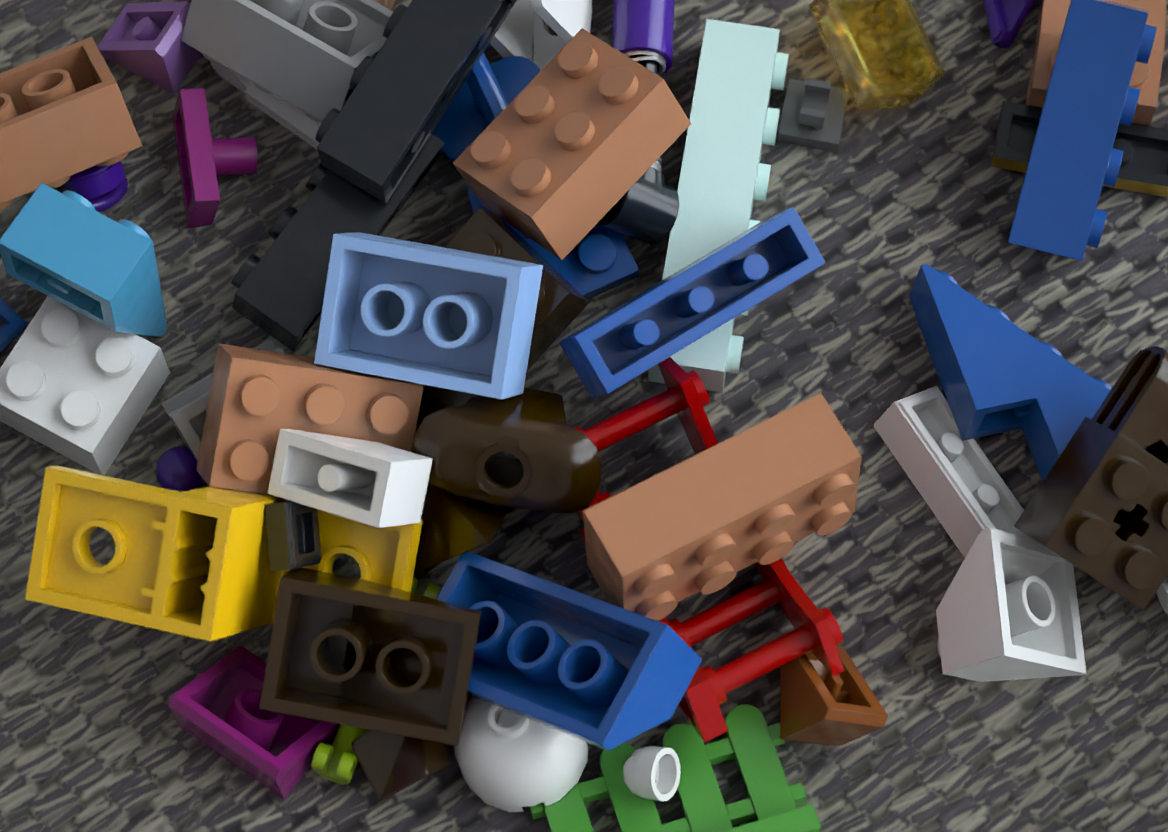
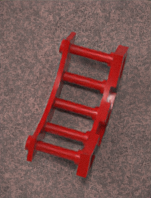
M671 357L658 363L667 390L585 430H582L579 426L574 427V429L584 433L597 447L599 452L662 420L678 414L695 455L719 444L704 410V407L710 404V399L702 380L694 370L686 373ZM598 489L596 497L588 508L615 495L611 496L607 491L601 494ZM584 510L578 511L582 522H584ZM583 527L578 529V532L585 544V528ZM782 559L767 565H761L759 562L754 563L764 581L681 623L677 618L668 621L665 617L659 620V622L667 624L692 650L693 645L776 603L795 628L716 670H713L710 666L703 669L698 667L678 704V708L704 742L728 731L719 705L727 701L726 694L812 651L833 676L845 671L836 646L843 642V635L835 617L827 607L818 609Z

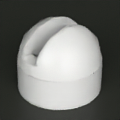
M646 746L638 748L623 766L625 784L633 794L644 799L669 800L675 794L680 780L678 755L669 747Z

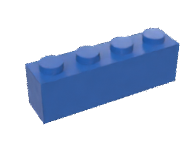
M1107 0L1070 1L1011 225L1008 243L1080 261L1083 260L1086 246L1098 248L1107 217L1106 211L1096 209L1102 185L1115 186L1124 152L1123 150L1113 148L1119 124L1131 126L1140 94V89L1129 87L1135 62L1148 63L1157 27L1146 25L1147 10Z
M793 206L771 215L561 340L559 344L590 397L609 394L826 262Z

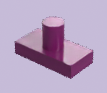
M205 88L180 89L172 119L187 228L212 225L220 202L217 176L256 174V142L254 137L212 139Z

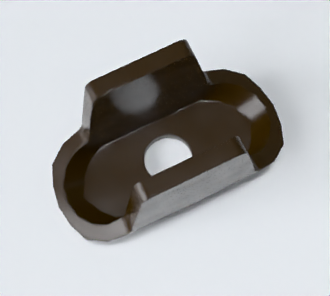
M524 388L523 394L504 399L474 394L462 406L442 408L426 416L416 431L412 444V453L433 459L427 486L440 492L497 506L554 513H575L589 507L596 497L601 482V463L597 447L584 433L566 423L563 398L557 393ZM498 452H507L513 454L518 459L502 457L493 454Z

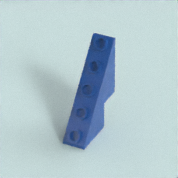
M928 264L921 265L909 297L962 441L1022 429L1043 482L1084 418H1093L1112 387L1099 378L1090 377L1064 359L1061 353L1051 344L1038 341L1013 324L1000 309L984 304L965 291L946 272L935 270Z

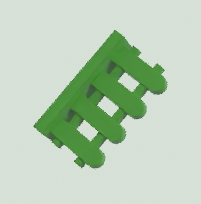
M746 704L736 706L728 713L726 717L727 739L704 745L703 740L694 728L684 723L670 727L664 734L663 747L672 748L679 758L680 780L676 791L686 818L662 825L654 800L644 799L630 791L624 782L623 766L635 752V749L626 743H622L609 751L603 750L600 756L602 777L577 783L563 798L545 807L542 802L529 807L533 820L546 816L551 832H594L585 804L607 797L610 798L620 832H821V825L813 804L800 808L796 807L806 804L807 796L801 782L788 785L775 746L785 744V740L780 739V722L767 726L762 712L758 708ZM735 759L748 799L725 805L712 765ZM753 819H756V820H757V821H754V822H751V823L744 824V825H741V826H738V827L733 828L734 825H737V824H740V823H744V822H747V821H750V820H753Z

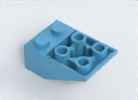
M41 183L0 238V253L6 274L116 332L163 337L168 326L154 244L150 236L131 221L120 219L116 222L97 212L94 206L78 193L69 190L61 193Z

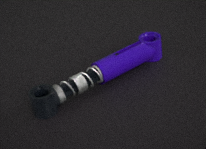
M614 0L612 47L657 75L666 73L672 66L675 0ZM660 157L597 223L598 225L650 245L658 244L667 237L678 216L679 196L674 187L664 184V176L661 173L662 166L660 164L662 159Z

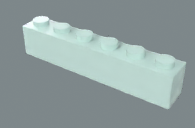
M706 19L689 119L691 125L687 131L677 190L679 196L678 216L670 231L662 280L761 222L751 220L754 200L766 202L771 165L760 163L763 144L775 146L780 109L769 107L771 90H784L789 54L777 52L780 29ZM749 309L740 315L748 316ZM735 318L670 356L686 373L694 370L702 380L706 390L723 392L726 373H739L744 337L732 335ZM658 364L648 369V381L665 384Z

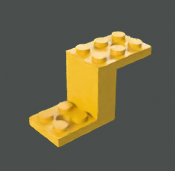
M62 466L46 467L25 600L210 642L264 625L273 624L280 579L290 570L270 571L265 504L286 501L287 499L269 494L216 487L178 492ZM317 509L322 560H320L319 564L302 568L333 573V564L336 558L342 553L348 554L359 564L361 579L411 592L422 519L420 523L377 528ZM98 527L106 529L115 541V554L107 565L98 562L90 551V537Z

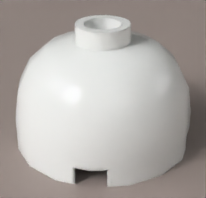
M472 696L466 702L460 743L458 746L454 745L455 757L469 788L486 804L507 812H524L522 807L535 806L542 802L546 807L558 802L578 783L588 761V745L586 741L475 696Z

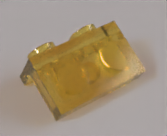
M814 0L808 5L820 29L821 38L828 46L844 80L845 89L852 97L857 109L904 108L914 103L943 77L944 69L910 0Z

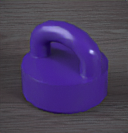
M120 161L110 166H93L71 175L64 186L66 190L78 193L87 199L97 212H102L120 202L127 192L128 182Z

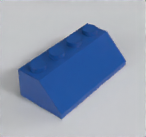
M469 551L461 554L437 597V600L482 612L468 694L608 751L671 719L702 661L667 624Z

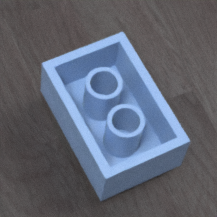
M360 232L333 234L314 364L497 399L523 394L543 265Z

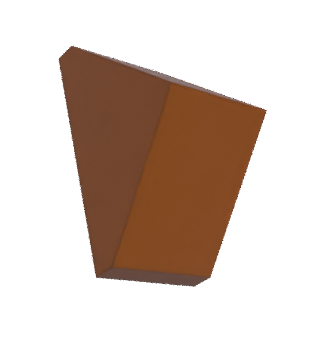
M836 645L845 671L836 676H833L822 665L812 651L780 666V739L828 746H842L884 727L888 718L887 713L843 646Z

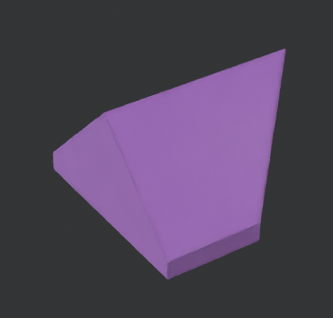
M188 1L127 3L97 46L101 55L106 59L173 94L176 93L202 54L200 51L180 41L190 8Z

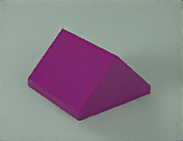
M240 645L173 694L168 707L180 728L285 800L312 764L313 756L319 743L327 744L340 724L260 709L267 663Z

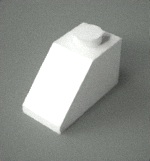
M280 429L267 494L377 528L420 523L433 459L373 441L293 429Z

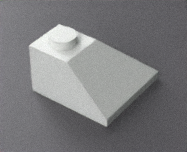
M994 528L980 531L936 609L939 635L937 646L941 657L942 673L978 682L1087 674L1074 566L1034 539Z

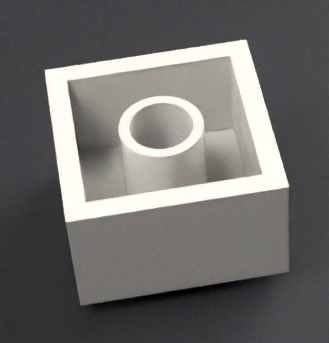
M47 296L0 368V421L93 472L105 475L165 382L170 371L159 346L136 334L116 332Z

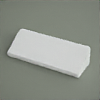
M937 386L893 402L874 423V428L964 558L979 532L988 528L1031 538L1014 527L1024 509L974 439L962 441L948 401Z

